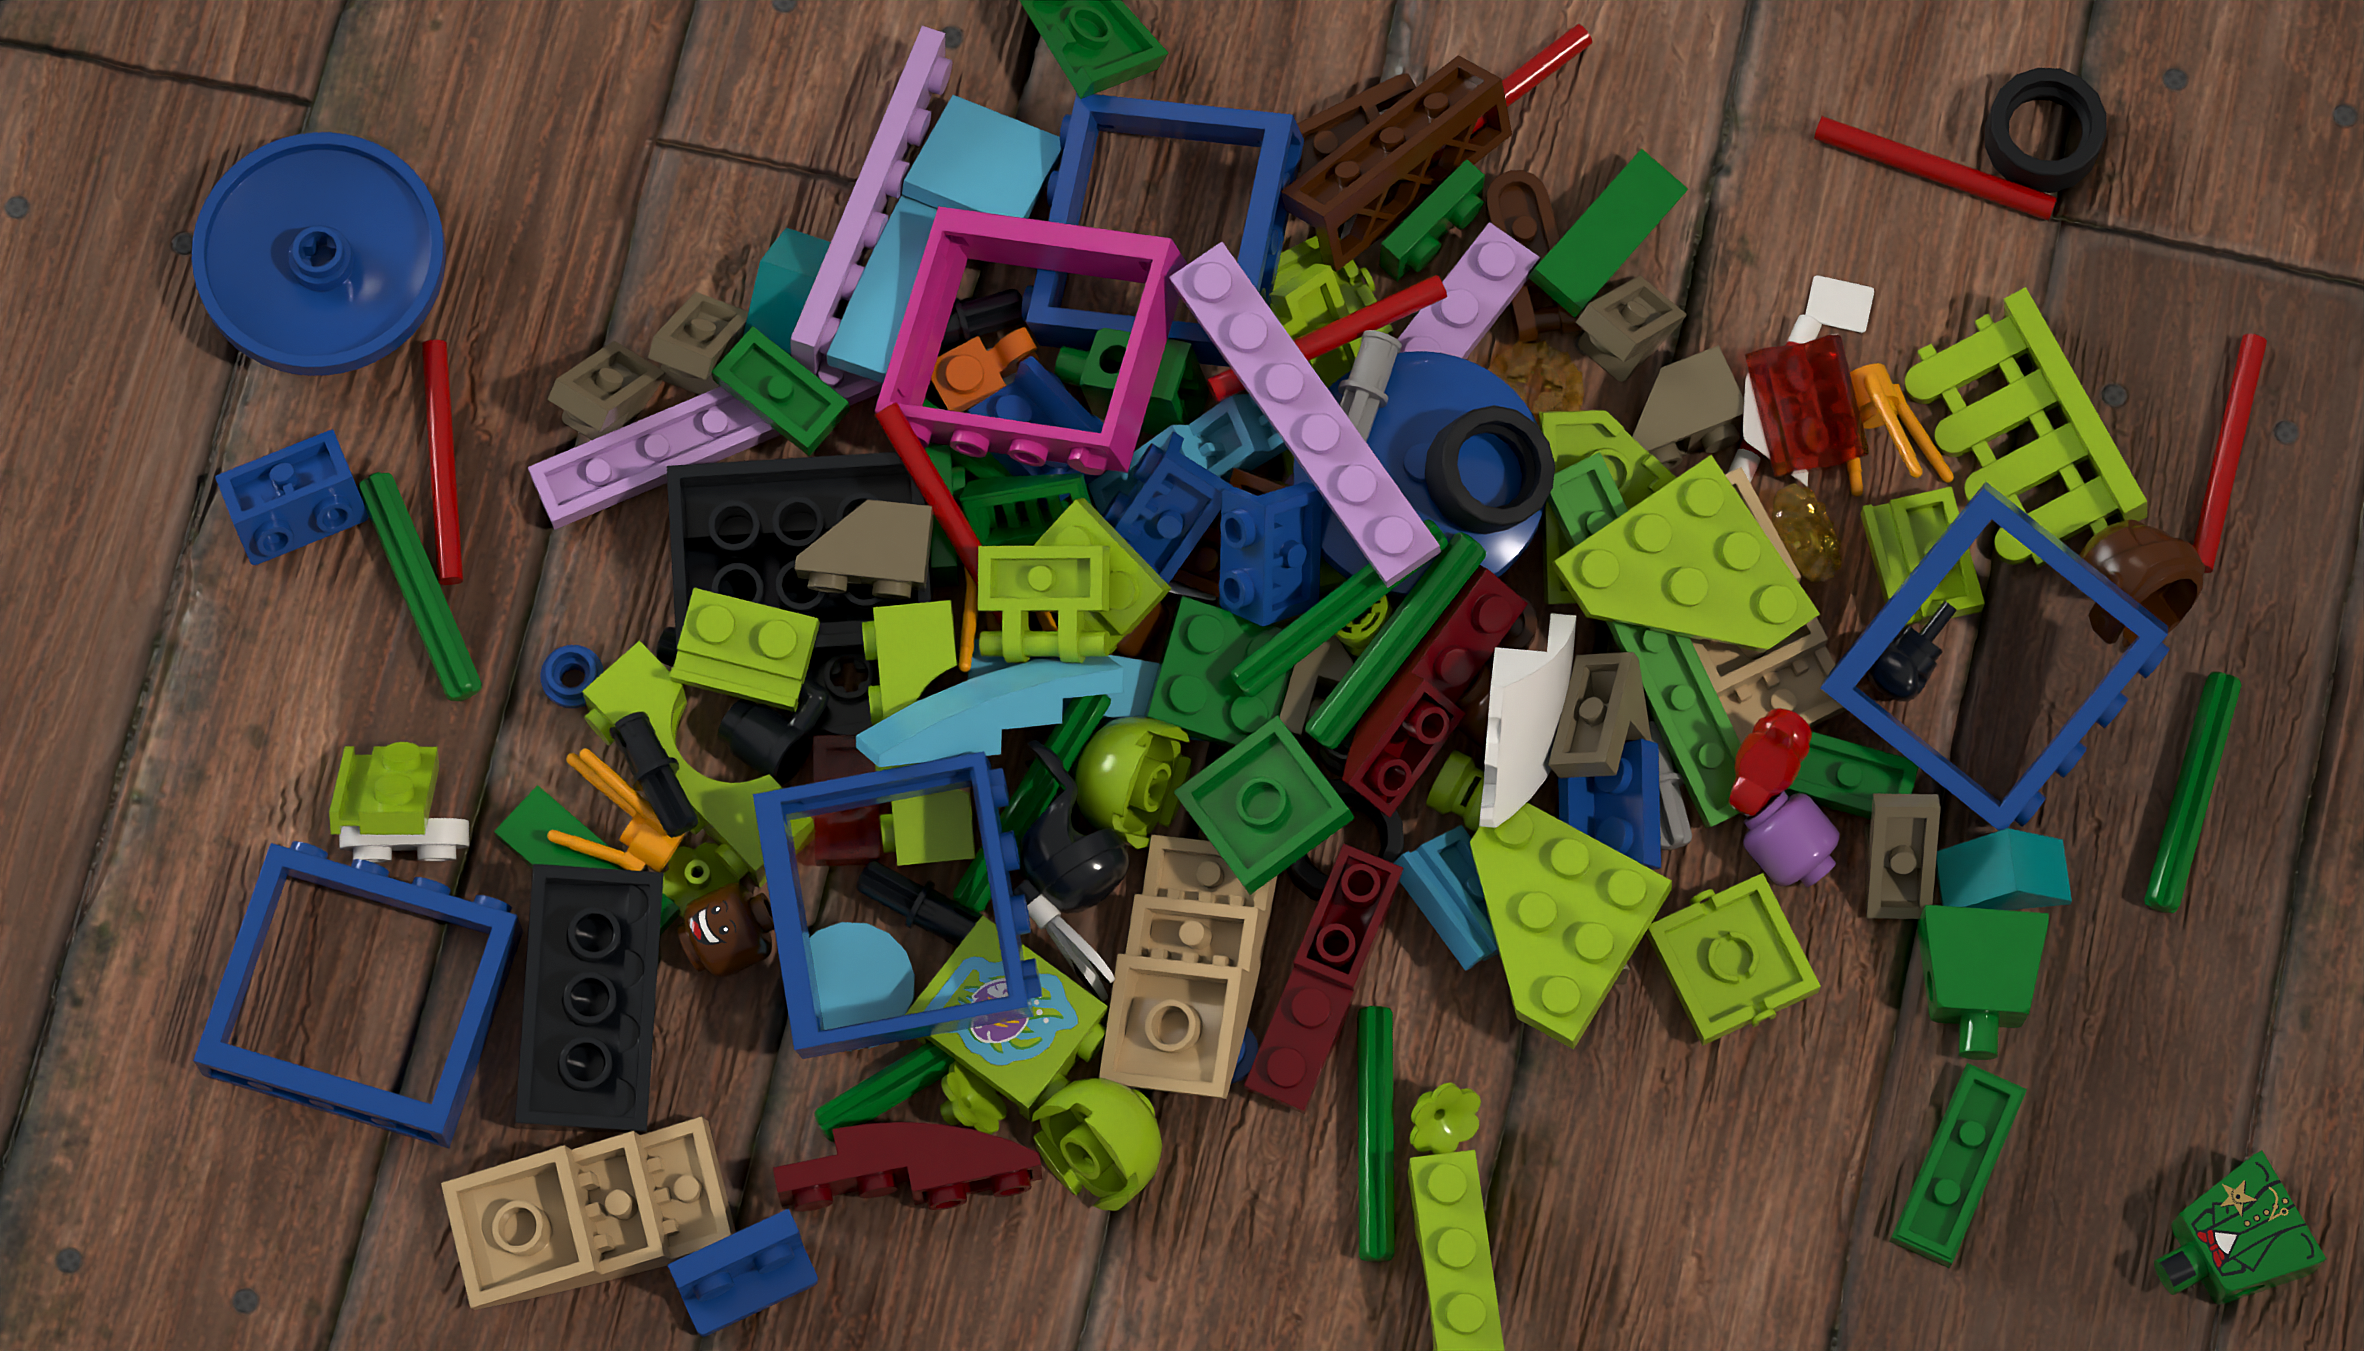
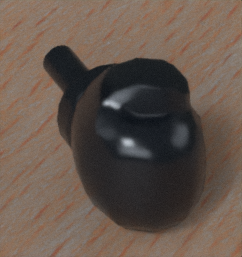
M1943 601L1920 633L1906 625L1900 635L1893 639L1866 672V678L1882 694L1898 702H1908L1917 697L1937 665L1935 661L1943 653L1932 642L1957 610L1946 601Z

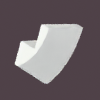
M1551 613L1547 652L1495 647L1484 762V785L1479 826L1496 828L1513 816L1532 798L1551 771L1548 763L1572 675L1576 627L1575 615Z

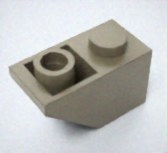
M1719 345L1660 369L1632 437L1645 450L1654 455L1668 470L1678 466L1683 460L1682 456L1704 448L1706 453L1724 450L1735 444L1740 439V434L1743 433L1744 398Z
M866 500L796 556L795 571L797 577L809 579V589L829 593H846L847 583L873 586V596L887 599L908 600L911 597V590L926 591L934 519L932 506Z

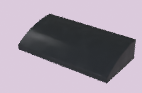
M533 864L515 1129L628 1133L631 1131L636 1133L647 1132L664 873Z

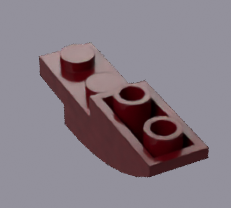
M1479 565L1366 709L1357 726L1348 752L1342 781L1389 818L1466 714L1455 703L1528 605L1527 602L1488 568Z
M1343 843L1293 962V970L1246 1079L1244 1090L1305 1114L1327 1059L1331 1057L1371 958L1402 876L1403 867Z
M916 1122L870 1123L832 1129L837 1151L836 1155L773 1167L781 1207L794 1204L795 1211L799 1212L825 1208L833 1204L832 1196L858 1191L860 1198L885 1196L898 1190L897 1183L909 1180L914 1205L928 1203L930 1210H944L966 1203V1195L992 1190L995 1197L1012 1196L1030 1190L1032 1188L1031 1181L1043 1179L1039 1152L1009 1139L974 1129Z

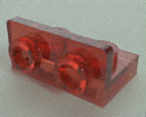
M1839 334L1826 335L1801 344L1762 348L1745 354L1775 477L1826 470L1869 454V447L1842 338Z

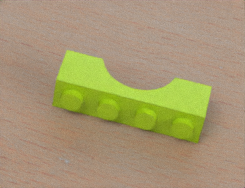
M951 600L873 607L874 621L862 622L865 659H878L880 685L868 686L872 725L917 702L926 687L935 678L958 665ZM875 764L876 771H881L913 764L878 767ZM956 789L891 801L892 814L880 815L884 853L896 852L897 866L973 859L976 856L969 792Z
M639 640L582 691L587 708L590 711L584 716V719L591 729L610 746L614 739L611 737L609 730L611 727H616L615 723L618 720L635 712H646L669 758L673 757L679 763V770L675 775L698 817L697 826L690 830V832L697 835L703 829L719 845L713 852L720 863L736 879L740 880L747 874L760 888L767 882L753 794L783 788L770 774L741 783L713 780L694 770L683 759L676 747L678 724L687 705L683 685L670 679V671ZM811 817L790 820L796 855L817 837Z
M1475 1150L1412 1157L1409 1159L1407 1180L1415 1236L1419 1245L1425 1274L1434 1351H1505Z

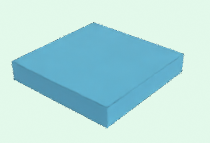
M952 95L904 179L902 195L937 209L940 206L1028 219L1048 184L1051 173L1056 169L1063 156V150L1060 147V137Z

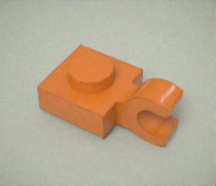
M1026 327L1006 335L989 351L985 349L979 336L937 357L930 383L945 410L967 413L970 408L1006 387L1003 379L1016 373L1021 361L1029 356H1033L1039 361V357L1035 352L1037 347Z

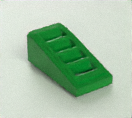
M1082 473L992 477L973 480L967 483L959 498L964 515L982 546H1035L1034 544L1064 513L1059 497L1061 494L1070 493L1072 502L1075 499L1085 498L1091 504ZM1046 497L1052 520H1043L1037 498ZM1024 501L1029 521H1021L1016 502ZM1002 504L1007 522L998 521L994 508L995 505Z

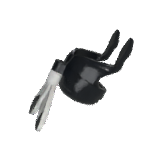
M1037 740L1027 743L1060 787L1053 797L1055 801L1029 827L1020 841L1018 847L1019 872L1025 881L1013 890V896L1025 895L1029 916L1041 930L1046 928L1049 936L1083 984L1097 999L1104 1002L1108 995L1099 978L1110 984L1115 980L1113 973L1098 953L1059 916L1061 912L1065 914L1080 913L1092 908L1117 888L1125 878L1130 866V857L1126 851L1127 846L1112 828L1102 829L1089 835L1081 834L1073 828L1072 821L1075 814L1078 786L1065 770L1063 762L1053 750ZM1034 760L1025 762L1028 768H1030Z

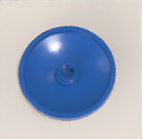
M312 132L281 138L254 150L239 160L222 176L206 198L195 225L192 241V267L196 287L209 317L220 333L236 349L262 365L291 374L307 376H326L360 369L382 359L400 347L416 332L433 308L440 292L446 266V244L441 219L430 192L416 172L397 155L374 142L352 135L332 132Z
M1413 351L1399 353L1396 356L1384 392L1389 400L1384 408L1378 409L1366 443L1421 520L1431 519L1446 536L1448 543L1458 532L1471 536L1487 552L1486 558L1480 565L1488 568L1494 575L1499 577L1521 557L1531 543L1542 519L1545 503L1539 511L1527 520L1505 531L1485 535L1463 530L1446 519L1430 498L1424 475L1427 451L1440 430L1473 409L1496 405L1517 410L1536 424L1537 422L1525 402L1508 384L1478 364L1457 356L1437 352ZM1351 371L1343 375L1328 388L1338 404L1342 398V394L1338 390L1339 384L1342 380L1349 378ZM1489 433L1473 435L1462 444L1458 454L1457 466L1461 481L1471 496L1490 507L1507 505L1515 499L1521 490L1522 473L1518 458L1509 445ZM1294 457L1293 485L1304 481L1313 484ZM1322 497L1321 556L1340 575L1349 579L1369 564V561ZM1438 555L1385 596L1403 601Z

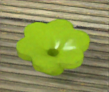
M706 842L699 845L696 849L686 846L678 847L668 861L669 870L664 873L662 893L680 907L681 913L679 916L684 918V911L689 902L726 884L740 883V880L736 879L715 856L713 851L719 847L715 843ZM697 872L703 873L699 878L693 877Z
M958 1061L950 1064L949 1073L941 1081L943 1092L948 1097V1100L940 1105L943 1119L950 1125L955 1126L961 1122L965 1126H974L978 1131L988 1134L998 1131L999 1121L1006 1117L1007 1110L1003 1100L996 1094V1089Z
M1452 1082L1438 1086L1434 1092L1428 1091L1423 1093L1417 1100L1416 1106L1411 1113V1120L1415 1125L1409 1138L1411 1145L1420 1152L1430 1150L1434 1155L1454 1152L1459 1142L1469 1140L1478 1130L1479 1119L1475 1114L1481 1105L1480 1096L1470 1088L1460 1090Z

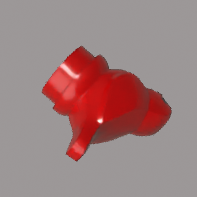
M1773 709L1765 717L1760 718L1754 725L1752 733L1745 737L1736 753V778L1729 798V804L1733 809L1741 814L1752 817L1766 806L1771 797L1782 793L1794 782L1801 768V762L1809 753V743L1812 739L1811 728L1800 715L1787 709Z

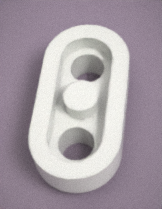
M429 818L425 835H360L359 826H342L341 834H339L340 849L353 851V859H361L373 863L391 862L392 851L416 850L418 861L456 860V849L469 847V820Z

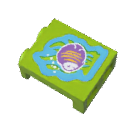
M984 915L979 919L905 1015L1008 996L995 923ZM1022 944L1024 960L1036 959L1042 988V997L1031 998L1034 1017L915 1039L922 1044H926L929 1041L935 1044L1019 1107L1020 1115L1032 1121L1033 1113L1059 1090L1071 1083L1065 1077L1078 1060L1082 1058L1087 1063L1090 1062L1103 1047L1106 1034L1105 1025L1108 1021V1006Z

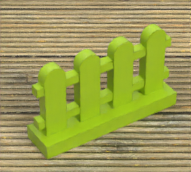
M2026 287L2004 298L2006 318L1994 323L1988 313L1975 320V326L1979 332L1939 353L1935 351L1932 343L1918 350V356L1922 362L1914 365L1907 372L1905 377L1906 392L1914 402L1919 404H1929L1940 398L1944 400L1951 415L1941 420L1935 429L1936 446L1942 454L1948 457H1960L1972 451L1981 469L1973 472L1965 482L1964 489L1967 502L1987 482L2026 513L2017 496L2059 474L2069 492L2031 511L2028 515L2061 542L2088 528L2095 535L2108 527L2105 519L2117 514L2120 521L2130 519L2140 521L2147 517V500ZM2027 354L2036 371L2024 377L2015 359ZM2000 368L2009 385L1966 406L1957 389ZM2054 407L2058 409L2065 422V425L2055 430L2045 412ZM2029 421L2038 439L1997 460L1987 442ZM2085 460L2096 477L2087 483L2083 482L2075 467ZM2003 528L1999 529L1994 541L1995 551L2003 562L2016 565L2032 558L2037 568L2047 564Z

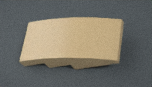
M1742 467L1725 474L1799 582L1801 575ZM1817 617L1765 652L1738 648L1737 645L1707 639L1698 640L1690 638L1741 744L1745 737L1752 733L1756 722L1773 709L1782 708L1797 713L1808 723L1810 728L1847 711L1846 708L1820 688L1825 677L1834 668L1835 663L1825 646L1828 637Z
M1151 835L1143 893L1134 895L1126 954L1117 955L1115 980L1112 988L1099 1078H1106L1132 1088L1227 1099L1258 981L1277 876L1249 895L1210 841Z
M702 1116L643 1135L631 1131L572 1150L563 1145L441 1183L470 1308L473 1310L541 1297L667 1266V1264L736 1233L709 1122Z

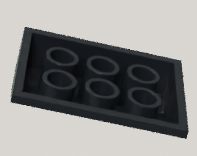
M897 452L667 466L677 652L693 588L818 618L820 625L813 649L864 646L862 622L874 621L873 607L932 602L930 556L926 591L911 590V597L908 600L873 596V586L847 583L846 593L811 590L808 588L809 579L798 578L795 571L796 556L866 500L927 506L926 500Z

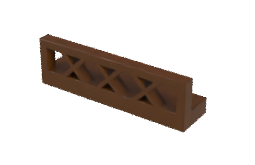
M1459 55L1281 191L1285 210L1315 227L1324 265H1331L1332 270L1335 272L1340 270L1408 217L1466 159L1473 165L1512 135L1502 79ZM1487 113L1489 125L1470 139L1478 118ZM1446 144L1438 165L1426 173L1434 152ZM1402 179L1394 199L1381 208L1389 188ZM1357 213L1350 233L1340 241L1337 228Z

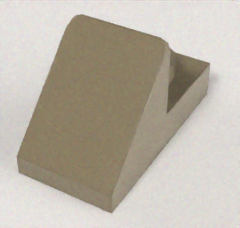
M1639 275L1587 305L1576 321L1585 330L1579 339L1578 346L1616 380L1623 382L1629 379L1669 337L1687 314Z
M695 292L654 335L648 358L662 363L660 369L666 372L663 378L664 382L698 395L716 389L720 385L713 381L711 371L743 337L748 311Z
M613 341L558 377L547 400L564 409L562 420L565 424L589 439L594 440L632 424L662 383L666 372L618 342Z
M1335 634L1294 665L1279 718L1301 746L1303 745L1305 735L1308 734L1305 730L1306 724L1326 700L1317 697V695L1328 697L1354 664Z
M1634 652L1576 655L1548 765L1559 778L1617 775L1624 743L1638 739L1651 741L1639 658Z
M1873 793L1871 824H1867L1864 830L1865 908L1867 918L1919 919L1925 905H1932L1941 808L1938 795Z

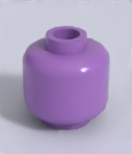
M1783 791L1771 797L1761 811L1752 817L1748 816L1743 822L1749 829L1743 839L1745 850L1770 880L1778 886H1788L1800 880L1808 888L1823 878L1836 865L1830 854L1838 844L1839 832L1806 794L1795 793L1788 796Z

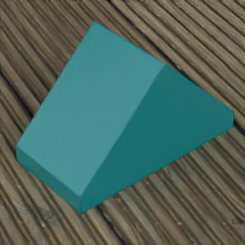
M789 228L784 229L760 260L743 336L754 326L791 356V336L831 242Z
M2007 828L1937 851L1936 872L1941 906L2018 910L2070 905L2072 902L2063 839Z

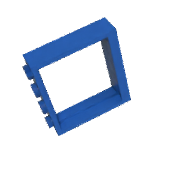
M1076 92L1072 114H1066L1061 123L1060 147L1063 150L1060 169L1059 171L1054 170L1048 181L1047 202L1051 208L1048 221L1079 225L1099 131L1261 147L1237 263L1270 308L1271 297L1269 294L1274 289L1289 212L1284 208L1281 191L1296 180L1304 145V138L1292 114L1097 94L1080 99ZM1037 269L1034 285H1028L1025 289L1022 300L1023 321H1026L1040 346L1062 348L1064 345L1090 351L1096 333L1101 328L1132 331L1136 316L1060 308L1068 275L1066 272ZM1172 322L1168 339L1191 343L1199 364L1230 367L1199 323Z
M1985 482L1825 677L1820 688L1998 831L2007 829L2013 821L2023 827L2032 818L2046 799L2039 792V789L2054 771L2064 778L2086 752L2087 747L2079 741L2096 722L2101 727L2106 728L2124 707L2129 698L2121 693L2127 683L2137 672L2146 679L2156 669L2170 650L2169 647L2162 643L2168 635V626L1989 483ZM1991 520L1996 522L2138 635L2001 802L1856 687L1861 678Z
M984 751L753 794L794 1050L802 1059L1034 1017L1031 998L1042 997L1040 976L1036 959L1024 960L1020 938L1022 934L1031 933L1029 912L1025 895L1013 896L1009 871L1020 869L1018 848L1014 831L1002 833L998 809L999 807L1009 806L1008 790L1003 768L992 770L991 763ZM973 786L1008 996L824 1030L790 820Z
M293 841L290 848L270 843L193 1060L205 1077L449 1149L523 934L518 916L510 913L512 907L509 904L493 897L476 895L474 902L449 895L451 891L449 887L428 878L414 877L412 884L389 878L390 872L373 862L353 859L351 866L328 860V853L308 843ZM287 876L489 934L432 1104L228 1044Z

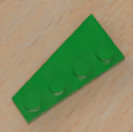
M1019 0L1080 99L1158 70L1169 54L1122 0Z

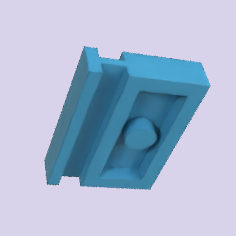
M1460 825L1420 845L1411 853L1409 851L1403 853L1393 864L1404 868L1400 878L1401 884L1466 971L1481 960L1486 961L1499 954L1488 916L1481 883L1471 854L1470 841L1472 838L1464 827Z

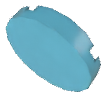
M840 922L816 931L809 938L824 1030L903 1016L914 1004V971L907 952L890 933L868 923Z

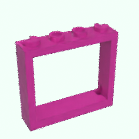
M938 206L875 413L877 414L882 409L897 402L924 448H927L929 443L951 446L955 451L971 457H985L987 452L1007 454L1012 459L1030 466H1043L1046 461L1066 463L1071 468L1089 475H1102L1105 470L1128 473L1180 298L1171 285L1169 277L1188 264L1172 238ZM968 259L1145 284L1101 433L922 407Z

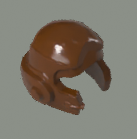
M2124 520L2109 525L2096 533L2079 554L2080 557L2168 626V633L2190 611L2203 589L2205 566L2193 545L2180 538H2173L2162 530L2144 525L2136 520ZM2094 603L2088 614L2093 631L2107 644L2116 643L2123 632L2124 640L2122 645L2124 648L2130 646L2138 635L2099 604Z

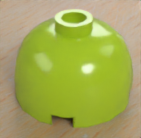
M1144 716L1112 720L1093 734L1071 768L1074 781L1078 786L1077 803L1081 814L1089 824L1098 831L1112 828L1125 845L1136 849L1149 847L1151 838L1147 837V835L1152 832L1157 822L1169 827L1181 805L1173 791L1186 783L1190 777L1191 758L1181 755V744L1179 741L1190 743L1188 734L1178 726Z
M1106 1078L1077 1080L1059 1090L1033 1113L1032 1122L1040 1119L1042 1128L1033 1136L1034 1141L1047 1167L1064 1187L1074 1195H1078L1081 1192L1083 1185L1093 1195L1100 1197L1092 1205L1096 1208L1118 1211L1136 1196L1156 1173L1162 1151L1160 1130L1151 1102L1136 1089H1129L1125 1085Z

